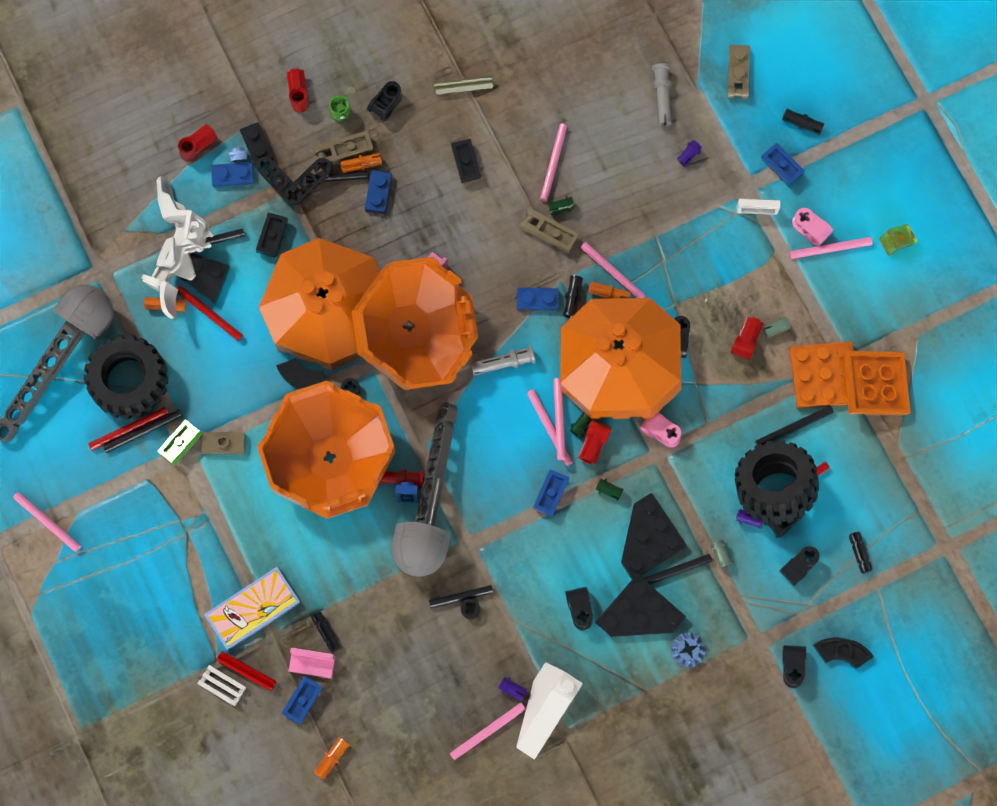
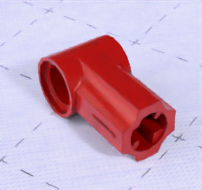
M298 68L291 69L287 72L291 107L296 112H304L309 107L304 70ZM298 98H303L300 102L295 101Z
M205 124L191 136L182 138L178 143L181 158L187 162L194 161L198 153L218 139L214 130ZM186 147H192V148H193V149H192L191 151H189V152L183 151Z
M747 316L740 335L737 336L730 353L750 361L757 345L756 340L764 323L760 319Z
M592 420L578 458L585 463L595 465L603 444L605 445L612 427Z

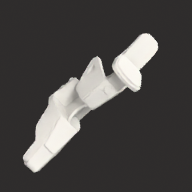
M160 176L157 179V200L163 219L176 227V232L173 237L166 239L156 263L157 268L152 276L143 274L141 278L143 283L160 292L162 311L167 317L173 319L177 317L176 296L178 289L169 284L172 275H176L190 281L193 280L196 274L189 253L195 251L200 253L204 248H210L211 243H205L206 238L213 237L214 235L208 231L210 226L208 222L192 210H188L184 205L174 201L170 182Z

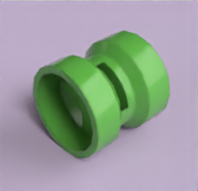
M342 95L334 96L329 102L331 116L335 121H346L351 114L349 101Z

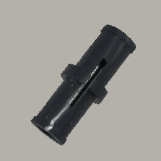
M788 108L782 118V121L798 126V129H806L820 135L825 124L808 117L805 113L802 115Z
M570 276L568 292L565 293L566 304L563 316L569 319L577 313L578 303L581 301L580 292L583 281L581 276Z

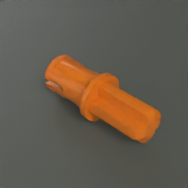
M380 153L363 157L359 155V158L342 161L340 165L343 173L360 169L365 171L367 168L382 166Z
M591 282L589 287L590 294L607 299L629 298L631 293L614 288L613 285L610 287L597 282Z
M146 297L144 299V308L162 310L160 298ZM176 299V311H186V299Z
M339 737L329 752L324 753L326 756L314 770L315 775L325 779L335 764H339L338 760L350 745Z

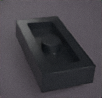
M259 122L240 129L255 167L258 159L261 157H269L274 160Z
M471 138L451 143L461 183L481 179Z
M268 212L256 247V253L277 257L288 223L287 217Z

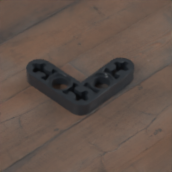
M269 157L258 159L256 169L287 203L295 206L304 201L331 175L333 164L326 158H319L294 182ZM270 162L269 168L272 171H275L277 168L278 171L272 175L267 170L262 171V163ZM327 163V172L321 171L318 174L321 178L318 180L311 171L314 169L317 173L320 170L319 164ZM279 175L285 178V184L281 187H277L274 182L275 178ZM307 176H312L314 179V184L311 187H305L303 184V180ZM299 184L306 192L303 194L300 191L296 195L298 197L296 201L294 199L290 200L291 195L289 193L291 191L297 192L299 188L296 186Z

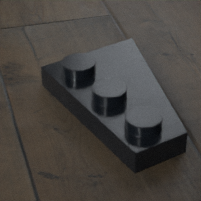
M189 253L196 277L191 281L179 276L177 277L188 283L197 292L216 305L230 266Z

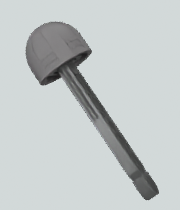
M92 285L75 286L62 296L54 308L53 312L66 321L5 411L4 418H0V434L3 428H8V434L3 438L0 435V441L8 443L14 439L20 430L19 426L24 424L83 335L87 333L100 341L110 326L113 318V306L109 297L101 289ZM67 339V347L60 349V343ZM55 357V364L52 367H48L49 359ZM39 377L43 379L41 382L37 380ZM28 392H31V400L29 402H25V395ZM20 410L19 418L13 420V412Z
M444 402L438 410L415 522L398 523L395 526L392 539L394 562L403 572L412 576H427L437 571L444 562L448 551L450 535L446 531L434 526L454 431L453 424H455L457 407L448 402Z

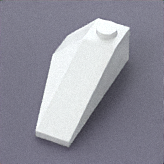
M545 662L533 681L516 748L535 760L583 683L565 671Z

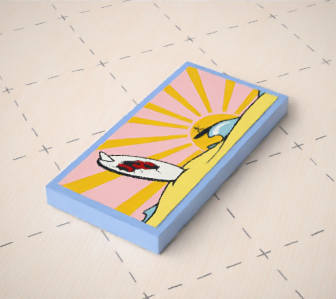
M276 567L204 615L227 651H229L299 605L300 601L278 567Z

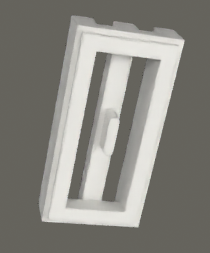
M739 199L737 204V213L777 215L780 209V200Z
M210 665L197 683L233 706H236L246 690L245 686ZM211 672L239 688V692L234 691L209 675ZM206 680L234 695V700L205 683Z

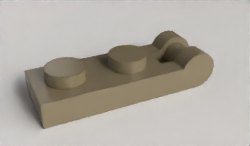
M730 44L727 98L741 97V99H748L750 46ZM734 85L742 86V89H737L734 87Z
M368 131L313 148L318 159L326 158L332 164L374 152ZM331 151L332 155L326 157L325 153ZM327 163L319 164L321 169L326 168V166L328 165Z
M528 209L527 217L524 221H521L519 228L570 253L579 234L533 209ZM533 221H538L537 226L532 225Z

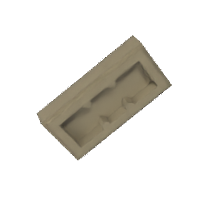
M202 432L201 453L244 455L245 433Z

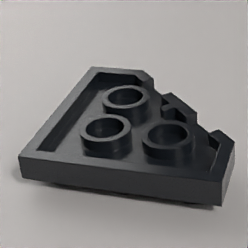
M652 493L634 503L621 559V564L631 580L636 574L640 576L687 547Z
M636 574L595 623L610 637L673 633L687 616L639 574Z

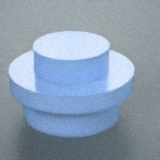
M243 147L232 148V152L228 153L231 162L246 161L247 155H249V152L244 151Z

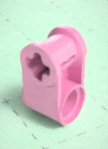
M808 208L799 209L792 220L795 230L800 232L815 246H820L833 231L826 221L819 218Z
M659 412L653 418L646 419L640 427L645 434L655 438L667 447H675L681 440L680 428ZM675 433V437L668 438V434Z

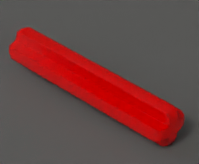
M221 651L217 657V661L269 691H272L276 685L275 679L224 651Z

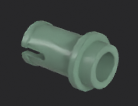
M779 317L778 321L762 328L765 336L769 339L783 331L785 333L788 332V329L791 327L786 317Z
M724 540L711 544V551L715 552L720 568L733 564L726 548L727 543H724Z

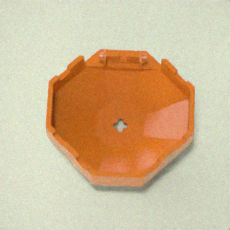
M321 238L282 253L259 305L260 313L277 351L295 355L299 359L310 363H317L332 371L362 358L357 353L351 312L380 273L374 257ZM320 288H323L324 291L328 290L324 299L321 296L317 297Z
M434 257L394 261L386 264L351 312L358 355L403 390L453 383L457 377L456 374L472 356L470 348L478 338L472 295L458 285L462 283L461 278L451 270L445 269ZM406 321L414 325L410 333H408L407 329H403Z
M651 298L591 299L561 327L560 384L562 392L591 419H600V417H613V419L643 417V419H650L682 390L680 324ZM623 341L624 349L621 350L620 348H618L617 350H615L614 342Z
M323 381L285 394L282 405L268 426L267 433L257 446L272 492L326 519L367 506L395 454L394 444L381 406L363 400L362 397L348 390L345 391L336 387L335 384L329 381ZM330 452L331 455H336L333 463L324 461V458L327 457L326 453Z

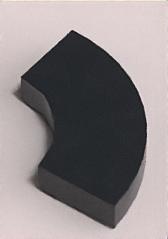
M296 358L276 365L282 378L289 385L297 389L326 381L323 370H306L298 363Z
M827 638L812 645L824 663L832 660H842L849 663L854 669H857L874 657L862 644L845 638Z

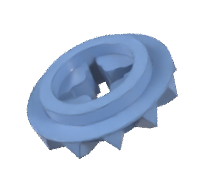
M692 633L680 634L671 645V655L674 661L682 667L690 668L697 666L702 662L706 653L705 643L699 636ZM685 641L689 647L696 646L692 651V659L688 653L680 654L685 649Z

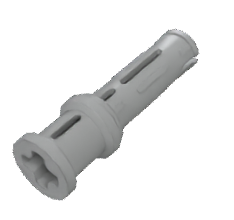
M665 63L652 66V71L655 74L653 87L657 90L658 124L664 127V123H666V126L672 124L669 102L671 81H669L668 74L670 65Z
M529 345L525 349L517 351L513 349L509 351V354L472 362L471 366L473 374L476 376L505 367L513 366V368H518L521 364L529 362L534 364L536 362L532 346Z

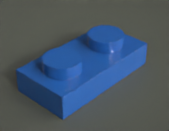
M777 142L761 156V159L789 187L805 172Z
M252 162L211 165L213 187L254 184Z
M371 171L365 211L380 214L386 213L392 173Z
M517 288V310L558 311L559 288Z
M550 469L533 509L553 517L569 477Z
M401 482V485H396L395 494L397 502L419 503L418 486L412 482Z
M304 676L281 714L301 725L323 687Z

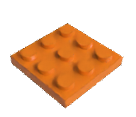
M852 341L790 346L789 353L796 409L848 405L843 353L845 351H854Z
M845 351L843 353L849 414L908 415L911 413L904 352Z

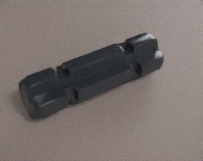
M853 532L849 535L851 544L853 543L852 548L857 563H860V572L862 574L871 572L873 568L871 562H868L869 556L864 542H862L861 533Z
M320 611L314 613L311 619L317 625L316 628L324 642H327L330 652L336 651L340 648V644L337 639H334L335 636L328 623L324 621V616Z

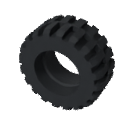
M117 335L116 340H112L110 337L105 340V345H97L95 347L97 352L95 354L90 353L88 357L90 363L85 364L84 371L87 373L84 376V382L87 385L86 389L94 402L105 413L109 412L111 416L116 418L120 415L124 419H130L131 415H135L136 418L141 417V412L145 410L148 413L153 410L151 406L154 404L159 405L162 401L160 396L166 394L167 388L165 385L169 381L167 366L157 349L152 344H149L147 340L143 338L137 339L135 335H129L128 338H125L123 335ZM128 360L140 362L144 366L146 374L142 384L136 390L120 394L113 392L109 388L108 377L111 370L117 364Z
M778 440V443L767 441L765 445L760 443L754 446V450H748L745 453V458L742 457L739 460L738 467L735 469V485L738 499L747 514L751 513V517L755 520L762 519L763 523L770 524V522H775V524H782L781 522L787 521V523L793 522L796 517L800 519L805 515L804 511L808 512L812 509L813 503L818 498L819 481L814 459L811 455L807 454L804 448H798L797 444L792 442L786 444L785 441ZM775 473L788 474L796 479L790 487L777 492L766 491L758 486L765 477Z

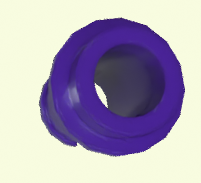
M694 140L687 143L688 147L677 158V161L684 167H687L692 159L701 153V145Z
M742 509L738 510L736 521L740 525L744 523L761 529L762 519L755 520L751 517V513L747 514Z
M504 677L498 687L502 690L501 693L506 692L521 701L527 688L511 681L510 677Z

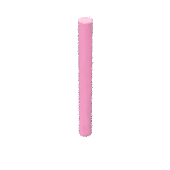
M565 124L559 125L540 200L545 202L549 199L567 130V125Z
M867 237L790 251V258L796 259L872 245V238Z
M587 242L583 243L580 248L636 298L647 297Z
M557 378L553 380L557 460H565L563 395L560 379Z
M532 389L527 392V395L557 449L556 429L535 390ZM565 448L566 459L562 461L565 466H568L573 461Z
M20 492L13 496V499L74 552L81 548L79 543Z
M519 703L449 754L456 760L525 711V707L522 703Z

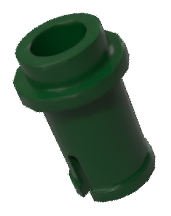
M565 196V199L548 203L551 216L568 210L572 212L571 210L575 209L572 197Z
M582 412L577 421L571 424V433L577 437L585 435V430L593 419Z
M605 478V480H599L595 490L599 491L598 494L603 493L618 501L624 489L607 482Z

